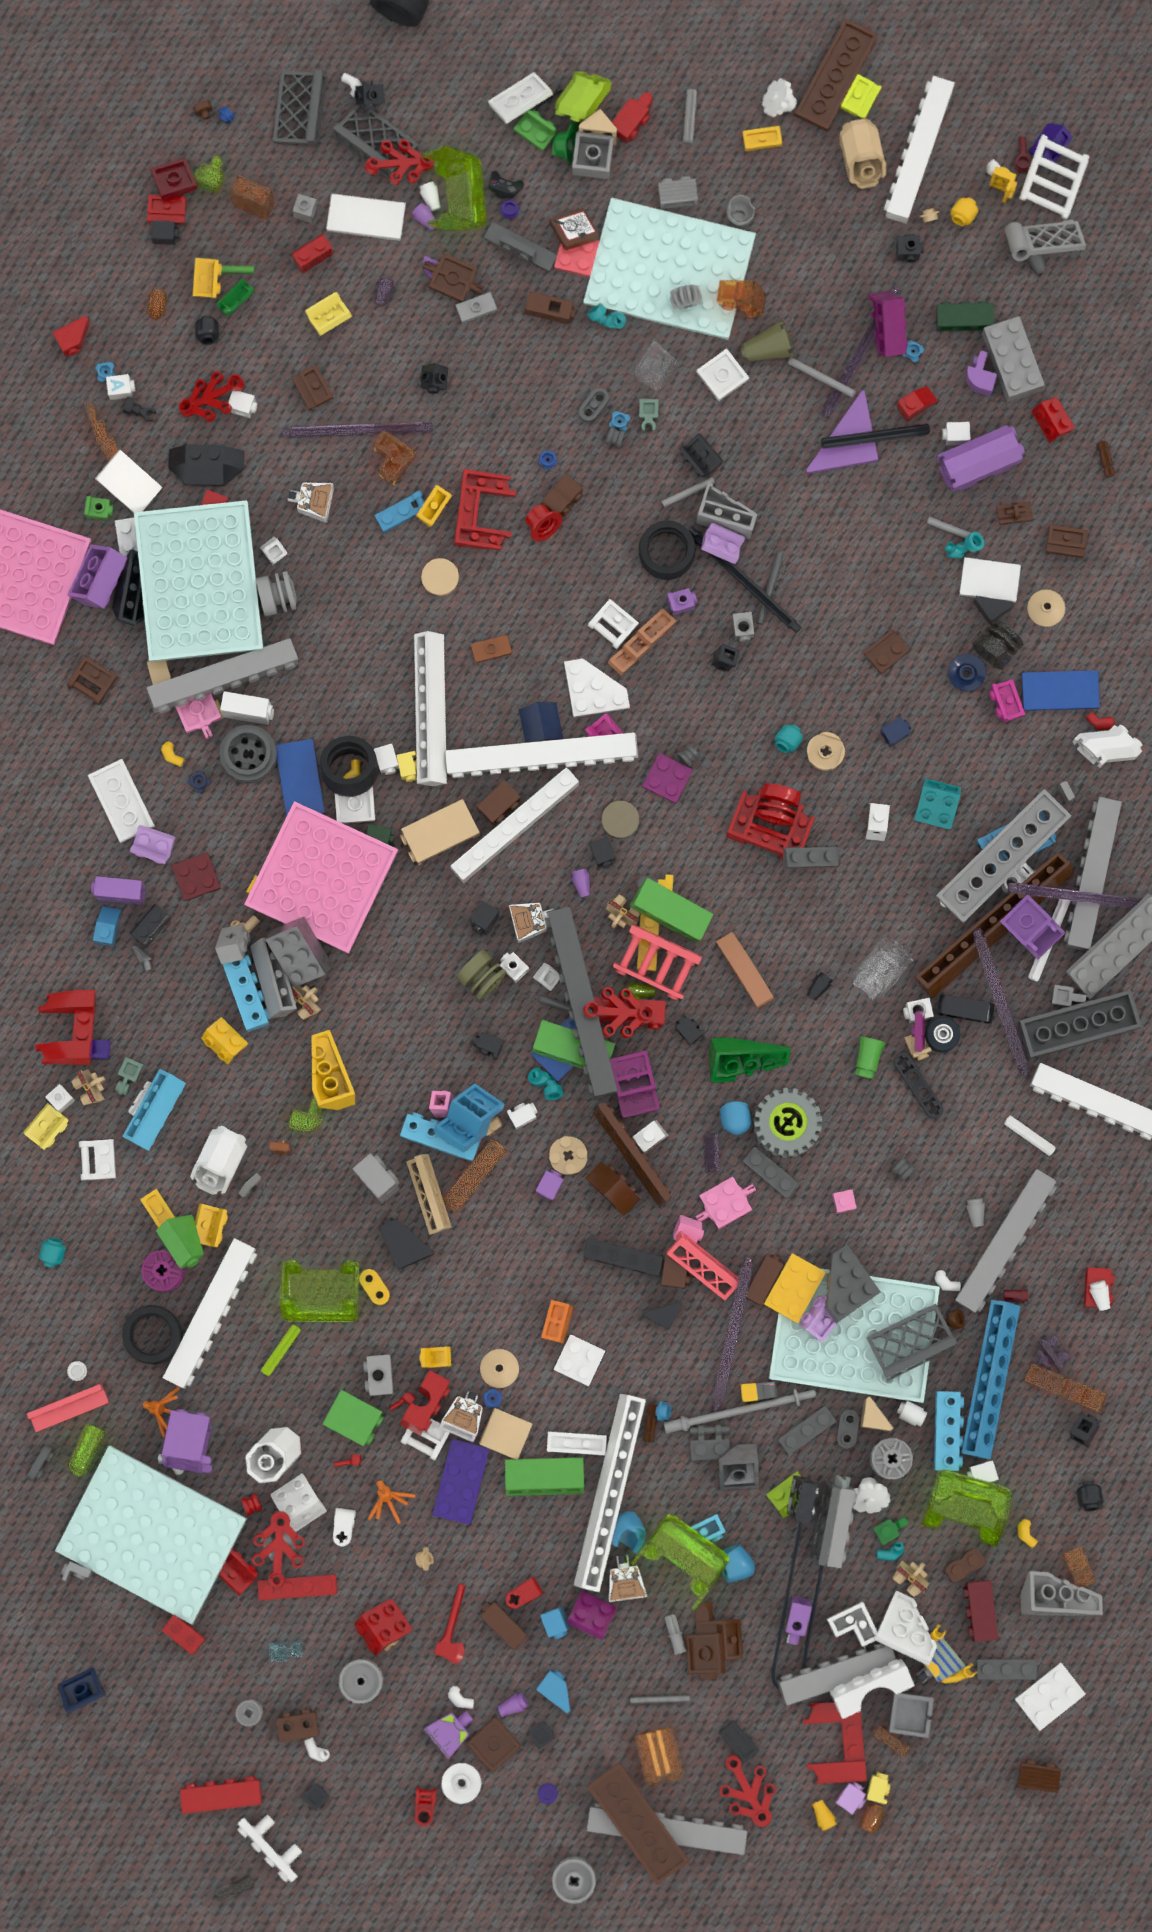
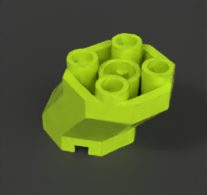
M574 72L572 80L556 101L555 114L560 116L568 115L571 120L577 122L585 121L594 114L608 94L612 82L599 75H586V72Z

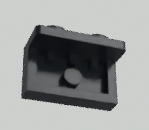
M701 433L693 437L685 446L679 448L682 452V458L692 464V469L698 476L708 477L724 462Z

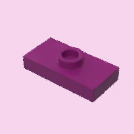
M922 1010L916 1011L915 1025H912L911 1029L912 1037H915V1052H922L925 1048V1012Z

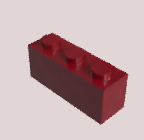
M991 1580L966 1582V1587H963L964 1599H968L969 1607H965L967 1619L970 1618L971 1626L968 1627L969 1638H973V1642L998 1640Z

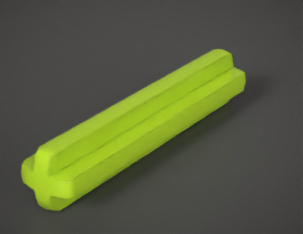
M291 1325L262 1367L261 1372L266 1376L271 1375L301 1332V1329L296 1325Z

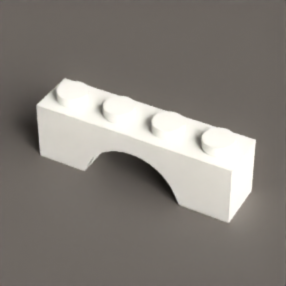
M902 1659L890 1661L888 1665L882 1668H875L864 1676L855 1677L847 1684L836 1686L834 1690L830 1691V1694L840 1716L844 1719L861 1711V1702L870 1690L885 1687L898 1694L914 1687V1683L907 1666Z

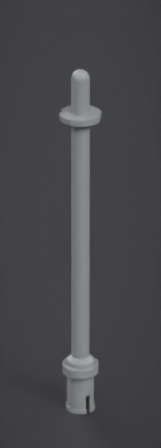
M793 1389L792 1395L693 1418L680 1416V1419L664 1422L666 1434L680 1430L688 1431L687 1429L693 1425L792 1402L800 1406V1400L815 1397L816 1391L809 1390L797 1393V1390Z

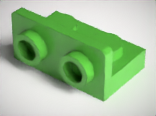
M529 109L524 112V116L513 130L544 152L557 135L556 126L551 121L542 119L537 111Z

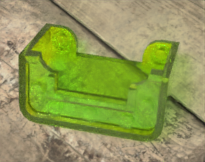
M295 1260L282 1261L279 1299L282 1319L304 1322H353L358 1320L359 1262L349 1260L341 1264L340 1270L302 1269L301 1264Z
M940 1470L936 1475L921 1525L929 1528H938L943 1519L980 1529L979 1537L981 1541L997 1547L1009 1519L1013 1498L1012 1492L1001 1485L949 1470Z

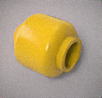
M969 197L959 198L951 209L952 221L959 226L971 224L978 214L976 202Z

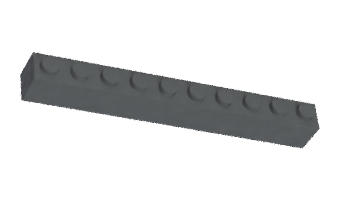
M566 907L547 912L548 918H545L547 930L551 929L552 936L549 939L551 947L556 949L557 954L554 955L556 966L561 968L562 973H559L561 985L565 984L566 991L563 992L565 1002L570 1003L571 1009L568 1010L570 1021L575 1023L576 1028H573L575 1040L579 1039L580 1046L577 1048L580 1058H584L585 1065H582L584 1076L589 1077L590 1083L587 1084L589 1095H593L594 1100L617 1094V1087L599 1017L597 1015L594 1018H587L583 1013V1007L588 1002L594 1001L571 909ZM588 1008V1012L592 1014V1010Z

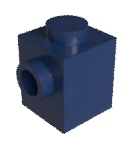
M900 716L882 727L880 733L891 748L910 735L911 727L907 720H903Z

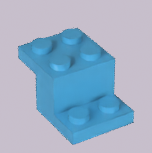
M474 1083L451 1101L447 1117L435 1126L433 1132L464 1153L487 1135L491 1119L503 1110L505 1104Z

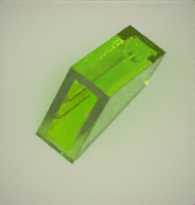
M86 1423L68 1463V1467L72 1468L71 1473L79 1477L82 1474H88L108 1432Z

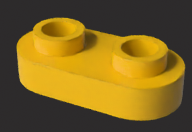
M372 1269L364 1270L360 1275L361 1285L373 1303L384 1305L390 1298L387 1287L376 1271ZM368 1275L373 1277L372 1282H366ZM379 1291L383 1292V1297L381 1299H378L376 1297V1294Z

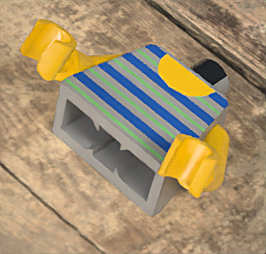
M937 1625L930 1634L937 1648L929 1666L922 1663L925 1667L916 1674L918 1678L925 1683L933 1676L937 1682L941 1681L947 1684L956 1683L977 1674L978 1671L971 1672L969 1669L974 1665L973 1663L965 1666L943 1637L947 1631L945 1630L943 1633L938 1632L941 1625Z

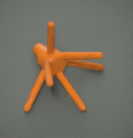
M179 1386L160 1401L153 1400L152 1402L145 1401L143 1403V1408L148 1409L151 1414H155L163 1438L166 1437L164 1428L167 1430L168 1425L161 1415L163 1412L171 1414V1410L166 1409L164 1404L178 1398V1396L173 1395L180 1390Z
M380 1480L376 1483L379 1489L377 1491L379 1499L368 1516V1520L372 1519L376 1510V1519H380L382 1503L387 1502L397 1524H400L401 1521L391 1499L394 1498L404 1505H408V1502L400 1497L415 1498L416 1495L392 1492L388 1486H385L383 1480Z

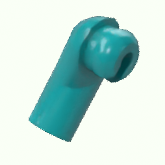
M895 1542L888 1551L878 1549L877 1559L895 1561L904 1552L903 1543Z

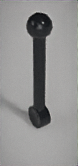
M558 87L553 92V95L546 98L536 106L532 107L530 110L533 109L537 111L539 107H541L555 95H558L560 92H562L561 87Z

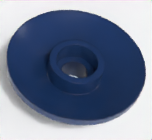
M962 654L954 658L950 663L948 677L951 684L958 690L973 691L983 684L986 677V668L977 656ZM968 671L970 676L964 677L963 672Z

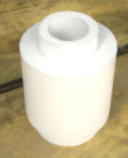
M906 1401V1403L901 1402L897 1413L900 1414L898 1418L920 1427L925 1420L927 1412L909 1401Z

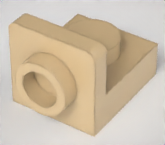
M912 1035L904 1037L912 1059L917 1058L920 1061L929 1057L928 1053L932 1050L928 1046L926 1038L924 1050L922 1052H915V1037H912Z

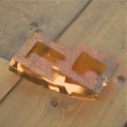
M1081 1546L1063 1554L1077 1587L1085 1588L1096 1583Z

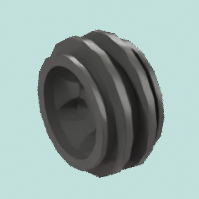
M253 725L239 726L227 733L221 742L219 752L221 764L227 774L238 782L249 784L259 782L269 776L276 766L278 756L275 742L269 733L259 726ZM248 739V743L242 744L241 740ZM257 741L262 742V746L260 748H257L255 746V743ZM233 748L238 749V753L235 755L231 753ZM246 753H254L252 759L249 757L247 759L244 758ZM260 755H265L264 761L259 760ZM236 762H242V767L237 768L235 766ZM256 766V768L249 770V767Z

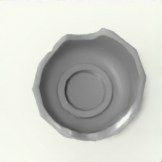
M744 195L734 196L728 203L727 217L737 226L749 224L753 220L755 211L750 198Z

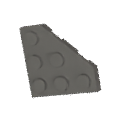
M848 1245L832 1254L829 1261L831 1265L827 1280L828 1294L827 1300H825V1309L836 1324L881 1293Z

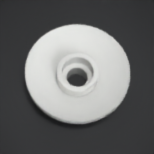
M458 1763L452 1765L445 1771L442 1778L444 1794L455 1803L463 1804L472 1801L478 1795L481 1788L480 1775L469 1764ZM460 1779L465 1780V1786L460 1787L458 1781Z

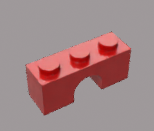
M429 1370L419 1389V1393L424 1395L429 1403L423 1407L411 1403L400 1425L420 1436L423 1431L427 1432L432 1424V1421H430L433 1414L437 1415L442 1406L439 1404L442 1398L446 1399L451 1390L448 1388L450 1381Z

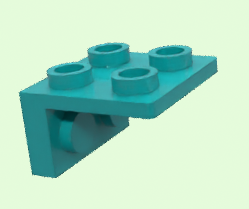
M924 778L914 820L951 829L962 787Z

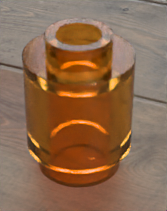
M155 289L149 294L146 313L151 318L160 319L165 316L166 292Z
M872 1803L871 1806L867 1804L860 1820V1828L874 1834L879 1829L885 1812L882 1811L884 1807Z

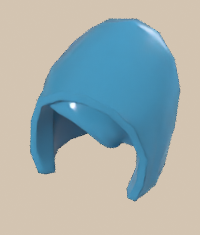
M733 1101L726 1103L719 1109L720 1122L728 1133L740 1135L749 1130L752 1118L747 1103Z
M624 1511L617 1517L611 1543L618 1547L619 1542H622L629 1546L634 1553H638L644 1544L646 1530L641 1519L634 1511Z
M740 1544L730 1546L716 1554L722 1565V1574L727 1583L744 1580L755 1573L754 1560Z

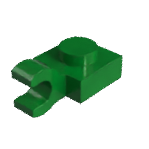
M905 1516L894 1523L889 1518L873 1529L882 1545H885L900 1536L897 1530L909 1523Z

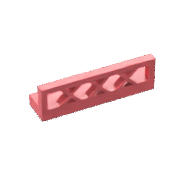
M680 1230L676 1235L677 1241L666 1253L723 1300H726L740 1285L739 1277ZM681 1245L686 1249V1256H677L673 1252ZM689 1259H698L701 1267L692 1268L689 1266ZM704 1271H713L715 1279H705ZM727 1282L731 1287L723 1293L718 1289V1283Z
M99 1384L29 1412L27 1416L31 1419L35 1431L39 1432L109 1403L103 1385Z

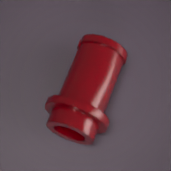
M1024 1288L1022 1290L1004 1289V1302L1022 1301L1024 1303V1301H1028V1290H1024Z

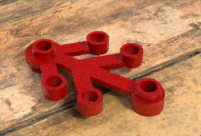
M405 139L400 140L398 150L406 152L413 158H407L393 149L390 141H383L380 150L395 159L379 161L377 158L371 157L367 159L364 169L368 174L375 175L380 168L399 167L396 172H392L389 179L392 184L398 185L410 166H417L407 176V180L414 184L417 183L423 171L433 168L435 159L428 153L417 152L410 147L409 141Z
M215 371L211 375L209 384L202 379L196 381L195 388L189 399L186 398L180 402L179 411L184 417H190L195 414L203 417L207 422H213L216 414L210 409L203 410L199 407L205 404L219 409L223 414H229L232 406L227 401L221 402L215 399L232 390L241 391L244 388V380L237 374L231 375L228 378L227 385L214 391L216 385L221 384L224 380V376L219 371ZM200 392H204L202 397L197 399Z
M606 987L601 991V997L605 1000H610L616 1008L599 1007L594 1001L588 1002L583 1007V1013L587 1018H594L597 1015L618 1016L611 1024L606 1025L602 1029L605 1037L614 1035L615 1030L628 1017L636 1018L629 1026L627 1025L621 1029L620 1034L623 1038L631 1037L633 1031L641 1023L647 1024L654 1018L653 1008L647 1004L642 1005L628 988H624L619 992V998L610 987ZM605 991H608L610 993V996H607L605 994ZM623 992H626L628 994V997H625L623 995ZM622 1001H628L634 1009H628ZM588 1008L592 1010V1014L588 1012ZM607 1028L611 1030V1034L607 1032ZM625 1029L629 1031V1035L625 1033Z
M284 1511L275 1512L271 1517V1524L253 1538L254 1544L260 1547L265 1544V1539L276 1531L275 1539L252 1557L253 1564L260 1566L264 1563V1559L274 1551L273 1571L268 1576L269 1584L273 1587H280L284 1583V1575L281 1572L282 1550L291 1559L292 1565L295 1568H300L303 1565L302 1556L297 1555L283 1539L285 1532L293 1540L294 1547L302 1548L305 1545L304 1538L298 1535L290 1526V1517ZM280 1518L284 1520V1523L281 1525L277 1523V1520ZM262 1537L263 1541L261 1543H257L256 1538ZM297 1539H301L303 1542L302 1544L297 1545L295 1541ZM260 1556L262 1558L261 1562H255V1557ZM296 1558L301 1559V1563L295 1564L294 1560ZM279 1577L280 1581L278 1583L273 1582V1578Z
M730 1755L727 1757L725 1765L728 1770L734 1772L744 1792L732 1789L729 1785H722L720 1787V1794L723 1797L731 1796L750 1802L753 1810L744 1808L737 1802H733L729 1806L731 1814L751 1817L757 1826H767L772 1819L768 1808L771 1797L776 1792L775 1786L771 1783L764 1786L765 1795L760 1806L757 1795L762 1778L766 1775L765 1767L759 1765L755 1768V1777L752 1787H750L740 1768V1758L736 1755ZM731 1760L737 1761L736 1767L730 1766ZM758 1768L764 1769L763 1775L757 1774ZM768 1786L773 1787L772 1793L766 1792ZM724 1787L729 1788V1793L726 1795L722 1793ZM733 1805H737L739 1807V1810L737 1812H733L731 1810V1807ZM760 1813L766 1815V1818L762 1821L758 1819Z

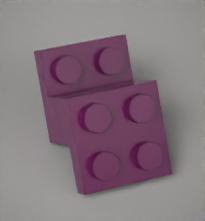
M647 1050L609 1059L617 1087L616 1095L622 1119L660 1110Z

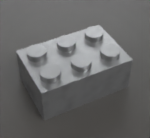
M304 916L273 929L265 939L293 987L325 975L332 966L331 961Z

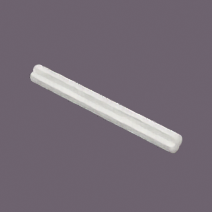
M1066 892L1061 893L1052 919L1060 927L1072 899V895ZM1052 947L1039 960L1035 958L1028 975L1030 980L1039 981Z

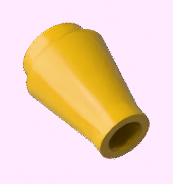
M823 1800L812 1805L818 1827H821L822 1831L837 1825L835 1816Z

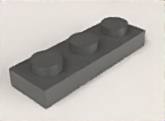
M837 847L783 849L784 868L838 866Z
M756 1147L742 1161L786 1199L799 1185L798 1182Z
M824 1406L777 1440L787 1454L790 1455L837 1421L827 1407Z
M977 1659V1679L1037 1680L1036 1659Z

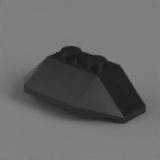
M182 445L169 449L168 468L185 485L224 486L244 470V451L224 445Z
M131 549L126 556L128 558L125 562V568L121 571L118 578L112 609L117 621L135 626L145 620L138 551Z

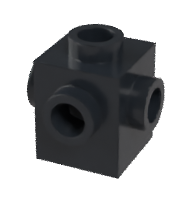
M363 81L362 85L355 86L354 98L356 105H363L364 108H375V104L385 103L383 84Z
M915 234L897 236V260H905L908 263L919 260L920 255L924 253V243L920 242V236H915Z
M436 363L422 366L420 388L428 390V393L438 394L439 391L447 390L448 367Z

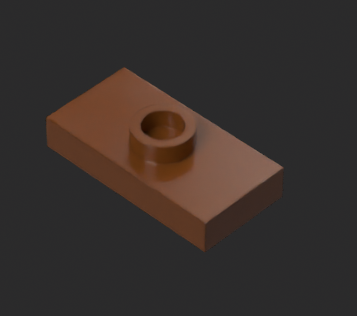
M507 635L470 644L475 663L512 654Z
M276 1140L269 1144V1149L272 1153L291 1154L292 1147L287 1144V1141Z

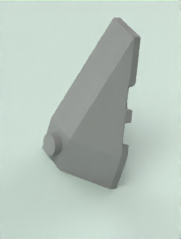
M1029 1571L1021 1592V1614L1103 1615L1102 1595L1073 1585L1065 1579L1061 1580L1048 1572Z

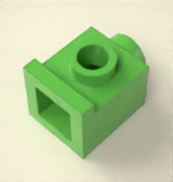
M87 496L84 512L86 519L109 521V517L113 516L114 505H111V501L109 499ZM100 505L102 506V509L96 510V507Z

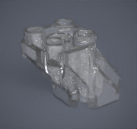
M884 937L877 942L875 947L852 974V984L865 991L868 997L873 1000L885 997L913 962L912 957L908 958L910 953L907 949L894 940H891L890 943L886 942L887 938Z

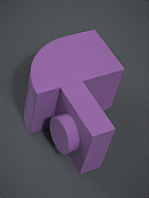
M980 350L979 356L975 355L972 367L968 366L966 381L973 391L991 396L997 374L983 370L988 352Z

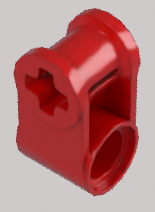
M532 1577L507 1594L506 1604L512 1609H517L544 1593L536 1579ZM512 1594L515 1597H520V1599L518 1600V1605H515L514 1603H509V1601L511 1600L510 1596Z
M417 1787L415 1821L420 1826H427L433 1820L436 1788L424 1790ZM422 1811H426L430 1815V1819L426 1823L419 1820V1813Z

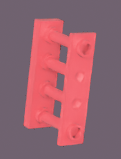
M632 924L629 932L632 933L631 937L633 938L621 963H614L615 972L624 976L627 973L667 992V996L674 1000H678V998L683 999L684 994L680 992V989L691 966H694L695 963L699 965L702 956ZM645 939L650 942V947L638 972L628 968V965L639 941ZM662 947L667 950V956L656 979L653 980L645 976L656 950ZM679 955L684 958L685 963L673 988H670L662 983L674 957Z

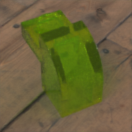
M314 1095L308 1113L293 1109L288 1129L300 1133H311L322 1125L324 1118L317 1115L322 1113L323 1108L318 1107Z

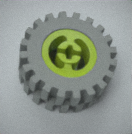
M783 1088L779 1091L775 1090L770 1095L764 1097L758 1105L753 1120L754 1133L758 1138L759 1144H762L766 1151L772 1152V1155H779L782 1158L797 1157L807 1152L817 1141L822 1129V1116H820L819 1106H816L815 1100L813 1098L810 1099L804 1091L801 1093L795 1088L793 1090ZM785 1109L794 1110L801 1117V1128L796 1126L797 1119L795 1117L791 1122L792 1126L787 1125L783 1130L784 1132L792 1131L794 1133L792 1136L780 1134L774 1126L775 1117L779 1118L780 1128L785 1122L783 1119L788 1120L792 1117V1113H782V1110Z

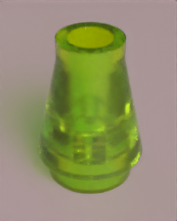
M635 982L626 985V988L631 990L632 995L636 999L655 996V987L653 985Z

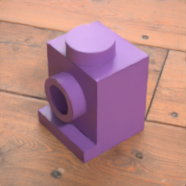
M689 588L667 594L673 615L695 609L696 595L694 591L690 592ZM685 597L686 601L681 602L679 599Z

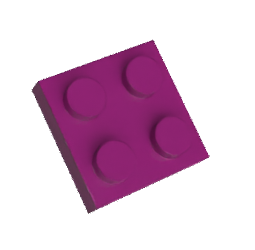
M659 753L642 788L676 804L693 769Z
M581 1591L567 1623L602 1640L617 1607Z

